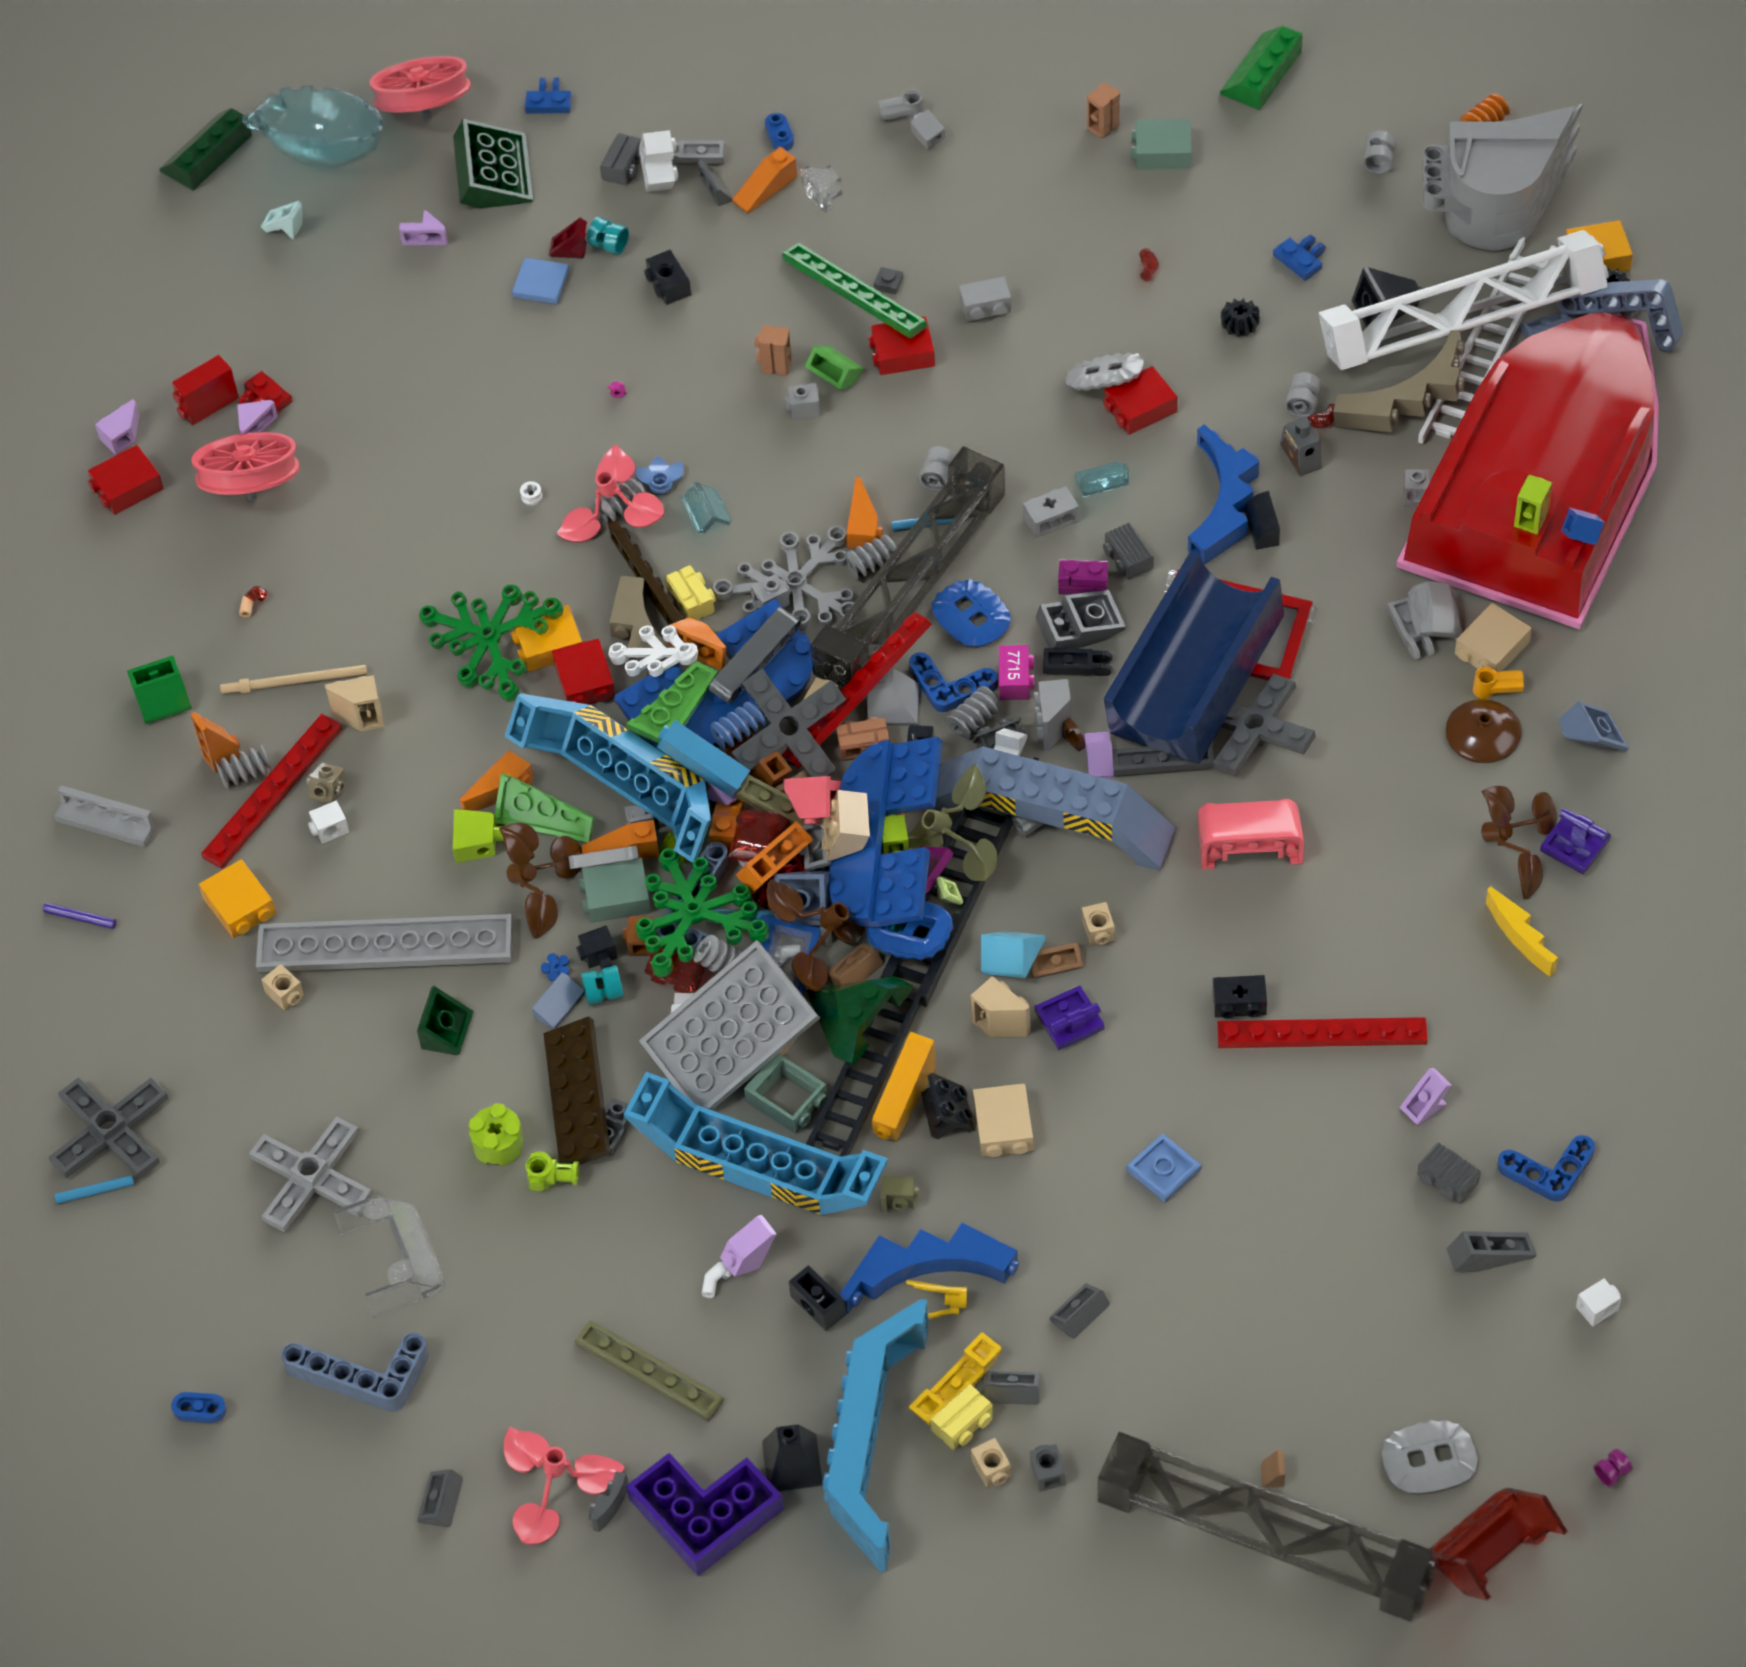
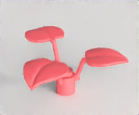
M615 444L605 454L596 471L595 482L598 489L595 491V513L593 514L588 508L572 510L564 518L557 534L566 541L576 543L586 542L594 538L601 529L600 522L596 520L599 517L601 495L613 497L615 494H618L624 503L629 506L624 511V518L630 526L635 528L647 527L659 521L664 516V507L660 500L650 493H637L633 497L632 502L624 496L617 483H625L627 479L632 478L636 467L632 458Z
M509 1427L504 1440V1456L507 1464L513 1470L520 1473H527L534 1466L537 1468L543 1466V1471L547 1475L541 1507L534 1503H527L520 1506L514 1513L513 1528L521 1542L527 1545L541 1544L552 1538L558 1530V1513L554 1510L546 1509L552 1478L561 1476L565 1469H567L572 1477H578L577 1485L583 1492L598 1495L606 1492L608 1482L613 1481L616 1471L623 1473L624 1466L611 1458L589 1454L576 1459L574 1471L570 1465L571 1462L566 1460V1454L561 1448H549L548 1442L536 1433Z

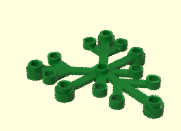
M508 584L503 588L501 594L503 599L491 622L487 614L488 606L482 598H476L472 601L471 608L477 614L481 626L473 624L466 605L467 598L459 591L451 596V602L457 608L460 619L441 614L431 605L422 607L419 618L425 626L433 627L439 623L454 628L444 634L435 632L430 635L429 643L434 649H440L450 642V651L455 656H460L466 650L477 646L467 666L460 668L457 678L461 685L465 688H472L479 682L483 689L489 690L494 687L495 679L498 675L500 680L498 693L507 702L516 700L517 695L520 694L519 687L514 681L510 680L507 670L513 672L516 676H521L526 672L527 667L521 659L511 661L502 658L498 646L501 635L520 626L534 630L538 635L545 634L549 626L540 617L546 615L549 619H557L564 611V607L559 599L554 597L545 599L542 606L532 610L539 603L536 593L534 591H527L523 595L519 587L514 584ZM523 599L524 604L518 616L502 623L510 606L518 605ZM540 624H543L541 628L537 629ZM467 634L475 635L464 641L458 639ZM440 638L437 643H434L436 639ZM457 645H460L458 649L454 650ZM489 648L493 662L488 672L479 677L476 669ZM521 665L520 669L515 670L517 666ZM490 679L488 683L484 684L485 680Z
M666 848L661 852L659 856L660 866L663 870L670 871L676 885L661 881L657 874H650L645 878L646 888L650 891H659L653 896L655 907L659 909L667 908L676 912L653 920L643 917L635 925L637 937L645 941L647 951L655 953L665 947L663 952L656 954L651 961L652 970L656 976L665 977L673 971L671 958L676 950L679 960L682 962H689L694 958L693 948L687 945L684 936L692 924L700 923L703 919L722 924L726 932L727 942L730 945L741 943L742 935L740 930L749 932V937L753 942L758 940L761 943L769 938L770 933L766 922L761 919H756L752 922L744 920L746 918H755L758 914L757 905L752 902L751 889L747 885L738 884L731 893L706 901L710 893L717 888L715 876H703L709 870L707 859L704 857L696 858L693 861L694 870L688 880L685 881L679 868V854L672 848ZM701 879L702 888L694 899L692 892ZM668 894L681 897L683 902L668 898ZM730 903L742 908L727 915L711 911ZM681 921L674 933L661 938L656 936V929Z

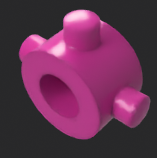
M616 381L608 385L610 394L613 397L620 398L628 392L625 390V385L622 382Z

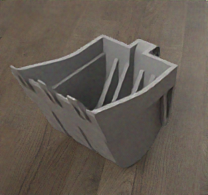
M1581 103L1575 109L1572 106L1508 121L1450 122L1448 145H1431L1426 147L1423 152L1422 200L1424 208L1429 211H1445V223L1451 236L1457 237L1463 243L1474 248L1503 250L1516 246L1523 237L1526 240L1535 230L1577 152V146L1571 151L1569 150L1580 130V125H1577L1573 130L1572 128L1582 111L1583 104Z

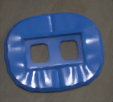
M971 579L956 581L951 586L937 593L934 601L931 602L932 612L936 620L949 635L966 646L981 647L992 643L1007 631L1011 622L1010 611L1006 608L1004 602L990 588L985 587L981 581L975 582ZM963 598H967L973 605L964 611L959 610L955 603ZM983 614L987 618V621L983 624L975 626L970 621L975 615Z
M925 901L923 920L907 922L901 933L890 931L892 925L867 927L866 929L867 940L874 949H879L885 954H892L896 958L903 957L907 960L914 958L921 961L925 957H933L937 951L944 948L946 941L950 937V932L953 930V923L948 911L939 905ZM918 926L930 928L926 938L921 939L913 936Z

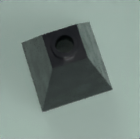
M1364 267L1351 301L1357 310L1423 288L1418 286L1415 280ZM1420 300L1408 303V305L1418 307ZM1399 309L1393 321L1405 315L1406 312ZM1381 312L1361 318L1366 328Z
M799 1424L776 1427L762 1441L766 1477L778 1492L823 1486L816 1433Z

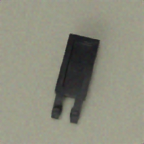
M1045 648L1043 654V674L1092 675L1093 673L1096 676H1108L1112 672V666L1108 663L1112 661L1113 655L1108 651L1093 649Z

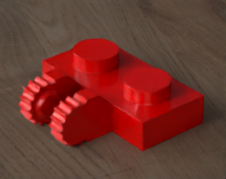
M262 370L244 383L245 390L247 391L238 400L239 404L272 400L277 413L293 402L291 395Z

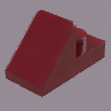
M580 217L552 237L549 256L557 258H584L587 241L585 240L587 221Z

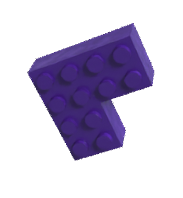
M670 1453L626 1485L631 1503L697 1576L701 1575L784 1510L782 1495L747 1457L705 1490L699 1486Z

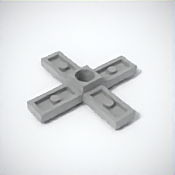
M336 1116L309 1153L304 1151L303 1154L263 1134L250 1151V1159L289 1179L262 1215L263 1222L285 1233L314 1193L358 1215L372 1197V1190L332 1169L358 1135V1127ZM308 1168L318 1169L314 1174L309 1176L302 1174L303 1171Z

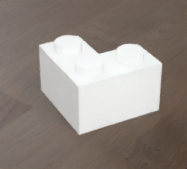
M670 130L643 133L639 153L646 192L673 189L675 181H678L677 168L672 166V159H674V152L676 151L675 138H671Z

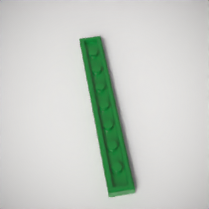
M799 242L782 253V259L908 338H912L927 327V322L923 318Z

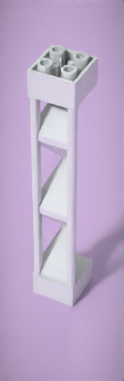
M1581 230L1557 238L1559 247L1354 311H1351L1344 304L1318 312L1327 355L1340 370L1367 363L1368 360L1448 336L1450 331L1461 332L1572 296L1584 295L1606 288V279L1609 277L1607 267L1603 264L1602 257L1605 256L1603 245L1598 243L1585 230ZM1551 259L1521 288L1492 278ZM1484 283L1504 292L1474 302ZM1568 283L1571 288L1549 294L1554 286ZM1466 286L1437 314L1408 305V303ZM1513 299L1523 302L1463 321L1468 313ZM1399 309L1418 318V320L1389 328ZM1381 312L1362 332L1359 319ZM1429 325L1438 328L1378 348L1382 340Z

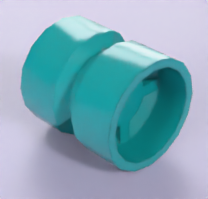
M596 217L591 222L587 232V243L599 249L604 247L605 251L615 255L623 252L629 239L628 227L618 223L612 224L610 220L602 217Z
M617 965L602 968L601 973L595 970L581 973L588 1005L601 1003L606 997L609 1000L624 997ZM603 982L604 989H597L596 984Z

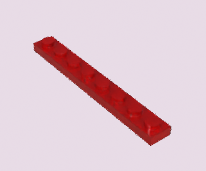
M916 612L908 616L900 628L888 637L887 642L871 656L863 668L854 674L850 682L840 689L846 701L807 729L819 746L932 625L927 618ZM787 747V750L782 754L783 758L790 764L800 768V763Z
M321 713L201 852L202 858L223 869L342 730L341 723Z
M1426 1017L1217 1021L1218 1048L1427 1045L1428 1041Z

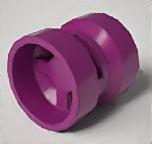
M1617 1448L1608 1453L1607 1459L1600 1460L1593 1466L1597 1477L1608 1487L1614 1486L1619 1481L1620 1476H1626L1633 1471L1629 1458Z

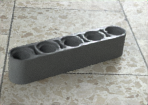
M778 608L715 676L709 686V691L726 703H733L745 690L741 685L742 682L766 667L795 635L801 621L783 608Z

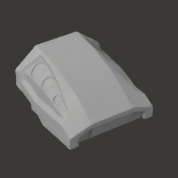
M1426 581L1411 588L1408 592L1410 597L1409 609L1417 636L1455 638L1456 640L1462 634V627L1454 597L1455 591L1449 583Z

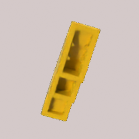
M1490 886L1487 889L1486 905L1499 927L1512 944L1531 963L1551 977L1557 970L1558 957L1543 946L1545 936L1530 926L1531 915Z

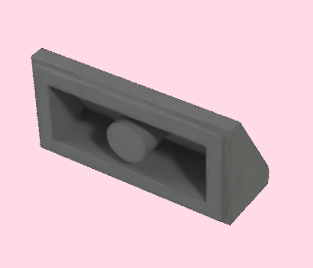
M702 160L698 161L699 178L716 204L721 206L731 202L733 198L717 173Z
M1085 1283L1049 1319L1074 1339L1109 1306V1301L1103 1290Z
M986 1372L985 1398L991 1403L1039 1404L1040 1373Z
M452 1469L430 1472L417 1520L419 1523L442 1527L451 1526L463 1478Z

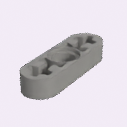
M637 845L568 856L570 869L639 858Z

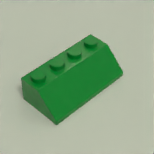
M1283 25L1262 33L1220 90V95L1260 110L1302 52V33Z

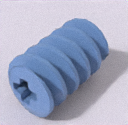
M745 702L743 708L737 707L735 713L729 712L727 714V718L721 717L718 722H712L710 730L716 743L725 751V743L730 747H734L733 738L741 743L743 741L742 733L749 738L751 736L750 728L757 733L759 731L757 724L760 723L763 727H767V723L758 706Z

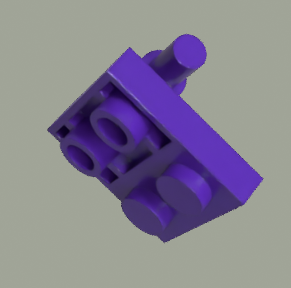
M1563 808L1559 814V817H1561L1560 821L1541 844L1540 851L1584 875L1610 841L1611 834L1595 825L1594 821L1582 814L1577 815Z
M1080 985L1034 1006L1036 1015L1058 1050L1105 1030V1024L1098 1015L1101 1012L1097 1003L1092 1005Z

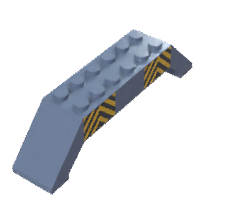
M980 747L940 763L935 807L928 809L941 812L942 808L948 809L959 806L952 800L954 786L962 774L975 764L979 767L986 784V795L980 807L1112 841L1136 861V865L1161 871L1176 827L1128 784L987 747Z

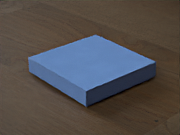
M524 258L512 290L513 297L557 304L569 272V264Z
M1163 1133L1126 1166L1128 1173L1164 1203L1201 1170L1199 1162Z

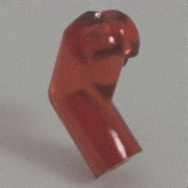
M1144 248L1139 253L1144 266L1140 277L1148 282L1158 269L1159 262L1149 248Z
M1329 404L1325 412L1314 413L1308 416L1307 419L1312 428H1327L1332 425L1335 404Z

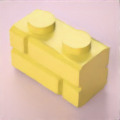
M689 565L680 569L679 572L675 571L666 576L667 590L683 612L685 618L691 617L700 620L701 617L704 618L714 613L715 595L711 589L705 588V581L700 572L696 573L692 566Z
M970 1384L930 1419L931 1430L952 1450H955L959 1445L965 1446L972 1439L973 1432L979 1427L981 1429L985 1428L993 1418L992 1404Z

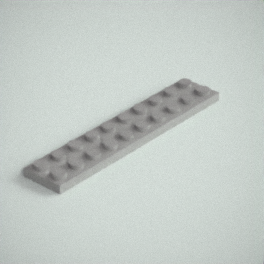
M512 914L259 924L256 969L257 972H271L280 964L288 971L509 963L511 962Z

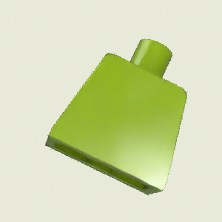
M454 809L453 853L456 863L496 855V842H503L504 839L499 830L500 827H496L493 813Z

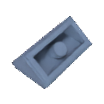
M1563 312L1522 323L1520 329L1527 339L1534 334L1571 321L1572 318Z
M562 972L533 1006L534 1018L555 1029L584 995L585 991Z

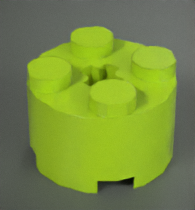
M496 1103L480 1110L470 1119L468 1126L472 1149L476 1158L483 1164L491 1163L505 1166L520 1156L524 1136L521 1122L517 1114L511 1109L506 1108L503 1104Z

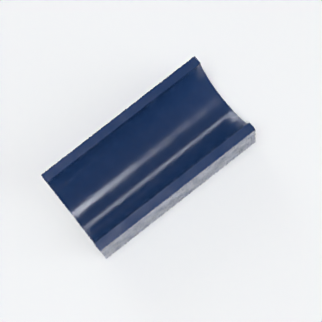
M1190 551L1103 698L1109 733L1200 764L1284 617L1280 579L1270 577L1262 591L1249 592L1239 590L1216 578L1205 567L1200 554Z

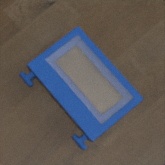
M761 915V920L768 924L770 933L769 938L761 942L762 946L803 996L806 987L796 978L791 963L793 957L799 952L809 955L818 942L820 928L794 922L786 923L777 918Z

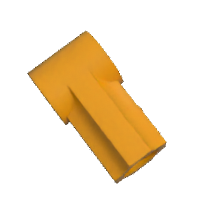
M1480 667L1475 673L1472 687L1473 694L1480 699H1488L1494 693L1523 692V672L1521 670L1495 671L1490 667Z

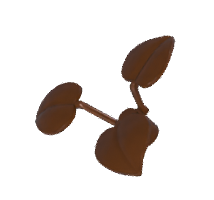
M1505 786L1486 788L1481 793L1487 801L1492 822H1485L1482 825V837L1485 842H1497L1498 846H1506L1522 852L1518 859V872L1523 899H1528L1542 883L1543 869L1541 861L1537 855H1531L1530 850L1506 842V840L1512 836V828L1535 823L1541 835L1550 834L1557 823V811L1553 799L1546 792L1537 793L1532 802V812L1535 818L1510 824L1509 822L1512 819L1510 814H1512L1515 808L1511 791Z
M524 823L507 824L499 828L504 839L507 855L513 862L507 868V878L511 883H521V887L535 891L529 893L526 898L525 914L533 938H539L555 924L558 909L552 896L543 895L541 889L528 882H531L536 877V870L554 866L559 878L567 879L575 876L580 868L570 869L568 856L583 854L580 844L573 838L560 836L552 842L550 847V856L553 862L534 866L529 862L535 857L533 852L539 846L536 831L530 825Z
M771 879L767 886V901L774 915L780 920L792 923L796 916L798 918H805L818 914L821 915L819 921L821 926L826 929V932L810 951L809 955L799 952L793 957L791 963L796 978L809 990L818 992L824 987L828 972L824 961L814 958L816 951L833 931L840 941L849 945L856 944L861 939L865 927L856 925L848 919L849 911L841 902H835L827 909L821 907L818 910L801 913L803 901L799 893L792 887Z

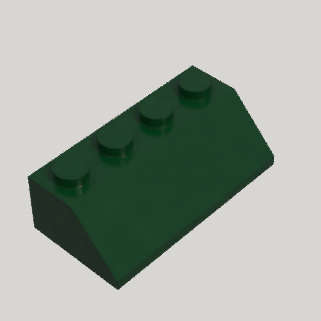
M233 108L217 114L159 168L160 172L194 191L252 136L248 117Z

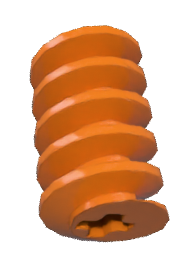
M1493 93L1463 114L1460 122L1503 121L1505 115H1510V108L1502 96Z

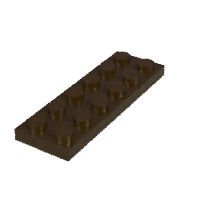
M588 1016L543 1033L559 1163L563 1164L579 1162V1165L611 1154L594 1020Z

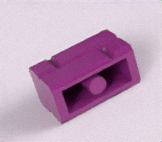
M1059 560L1058 594L1071 595L1108 590V561Z

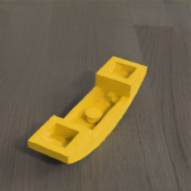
M981 1332L966 1347L964 1356L931 1390L926 1389L909 1406V1410L927 1425H931L930 1419L968 1385L971 1384L974 1387L998 1358L1002 1347Z

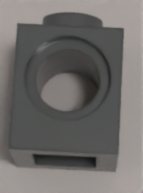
M1056 1444L1051 1446L1040 1445L1030 1451V1464L1039 1492L1066 1485V1472ZM1050 1463L1053 1466L1051 1468H1043L1041 1465Z

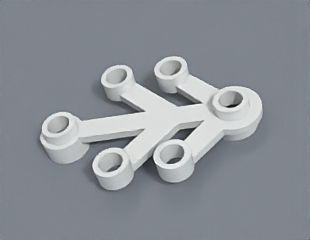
M644 626L639 630L641 640L647 642L652 648H627L622 643H614L610 646L608 655L614 665L626 663L625 670L628 676H636L642 670L648 668L650 675L656 677L678 662L681 665L694 663L698 658V648L693 643H684L678 637L674 626H666L661 631L664 640L671 642L675 647L666 648L655 636L652 626ZM630 657H646L639 662L637 660L628 661Z

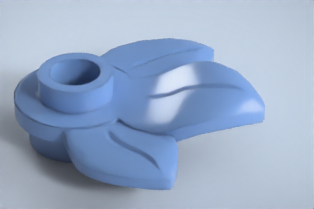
M659 456L653 459L649 468L640 467L636 469L637 479L641 483L648 485L649 489L656 494H664L670 491L672 483L681 479L684 472L682 462H676L669 466Z

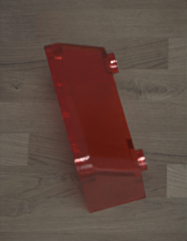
M1504 1488L1494 1493L1428 1550L1427 1554L1433 1564L1464 1595L1487 1601L1491 1598L1486 1590L1488 1578L1485 1574L1521 1543L1537 1545L1546 1539V1534L1549 1532L1565 1535L1568 1530L1546 1495Z

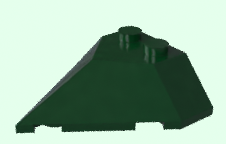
M891 976L826 986L818 992H813L809 989L806 991L815 1012L820 1017L819 1022L833 1056L854 1066L869 1047L862 1033L886 1002L900 1007L914 986Z

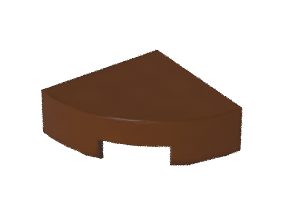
M1070 717L1063 721V737L1078 752L1086 747L1085 741L1077 725Z

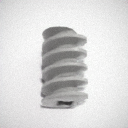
M629 478L626 484L620 483L618 486L630 502H632L633 497L637 493L646 492L643 485L637 479ZM615 494L613 497L602 495L599 515L606 523L608 522V517L615 521L617 520L615 513L624 517L623 509L629 506L624 503L618 494Z
M882 535L880 540L877 538L873 539L872 544L866 542L863 548L861 546L856 547L855 552L852 550L847 551L846 560L850 573L858 580V572L866 577L867 568L872 573H875L876 564L880 569H883L884 560L889 565H892V557L894 556L897 561H900L901 556L893 540L887 535Z
M980 686L976 692L971 694L970 698L964 701V704H960L957 710H953L950 716L945 718L946 723L955 733L969 739L971 732L976 733L978 730L977 725L982 727L985 724L984 720L989 721L992 718L991 714H997L998 708L996 704L998 700L995 694L989 688Z
M262 744L258 746V753L251 747L249 748V756L244 751H240L239 759L234 754H231L230 762L222 757L221 766L216 763L221 781L226 789H229L230 780L238 786L239 777L246 783L248 782V774L257 779L258 771L267 776V768L271 769Z
M709 935L697 946L693 960L696 963L701 961L703 967L709 966L710 971L715 972L717 970L718 974L739 956L742 951L735 949L723 940H719L715 935Z

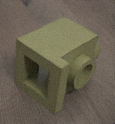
M882 1176V1212H887L888 1208L896 1210L914 1209V1203H919L920 1187H915L914 1177Z

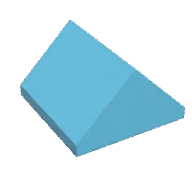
M1008 931L982 934V973L1025 978L1046 937L1039 934Z

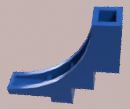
M1204 424L1197 429V444L1208 455L1215 467L1220 482V490L1212 512L1202 525L1188 536V551L1199 553L1205 565L1247 536L1248 520L1243 512H1245L1247 502L1254 494L1252 487L1248 483L1259 477V460L1244 447L1236 452L1233 446L1226 444L1216 431L1211 430Z

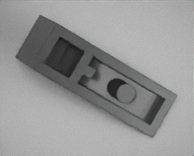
M1462 1231L1446 1248L1455 1272H1478L1533 1259L1537 1256L1528 1233Z

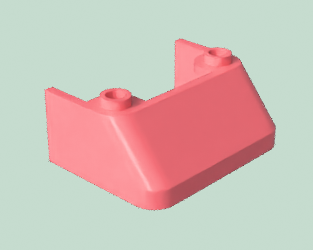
M830 776L784 779V791L799 819H804V824H820L821 819L830 817V799H833L837 790H840L842 781L830 780ZM905 813L894 814V815H903V814H904V817H905Z

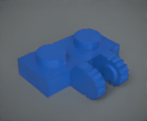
M540 77L539 91H526V114L570 113L571 91H560L559 77H554L553 91H546L547 81L545 77Z
M1309 234V236L1303 238L1300 244L1289 237L1273 249V256L1306 281L1322 269V262L1317 258L1325 252L1326 247L1323 243H1319L1308 252L1307 250L1316 242L1313 235Z

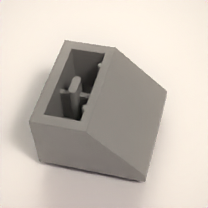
M1068 679L1038 682V692H1034L1038 742L1043 741L1044 751H1049L1063 737V721L1069 717L1071 718Z

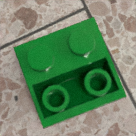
M174 655L127 670L131 687L145 724L192 709Z

